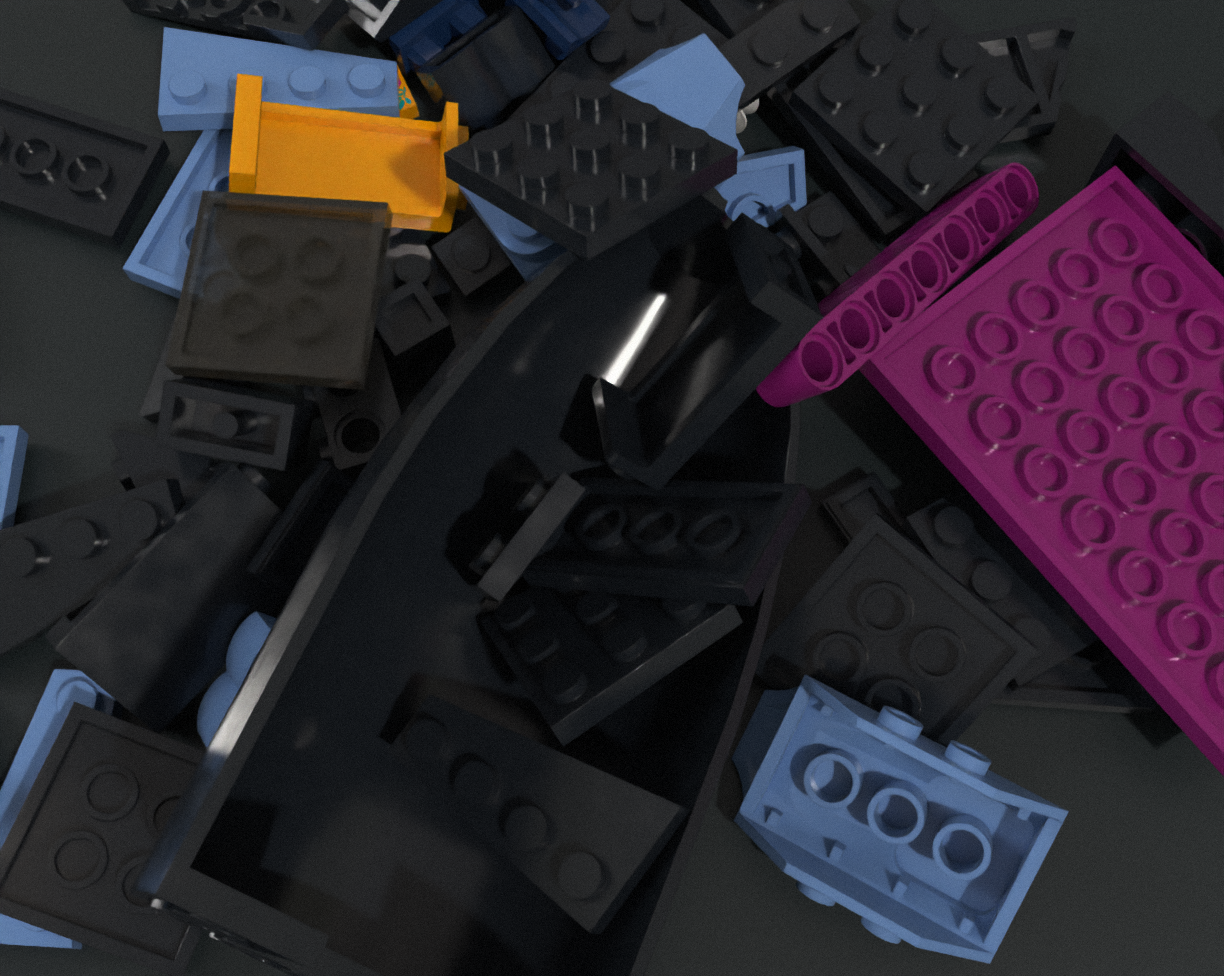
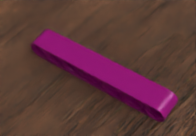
M1010 163L966 184L940 203L817 304L823 318L757 386V393L765 402L773 407H786L840 386L1035 212L1039 203V192L1036 181L1030 171L1020 163Z

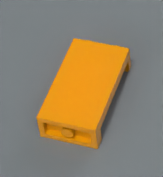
M237 73L229 166V211L444 233L451 232L455 210H465L467 206V199L458 188L459 184L446 177L443 154L468 141V127L458 125V103L446 102L443 119L440 122L264 102L262 101L263 76Z

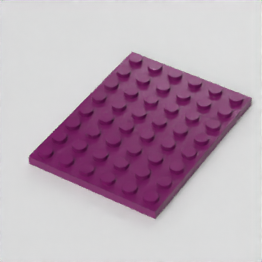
M1115 165L919 314L866 361L859 370L1224 777V277Z

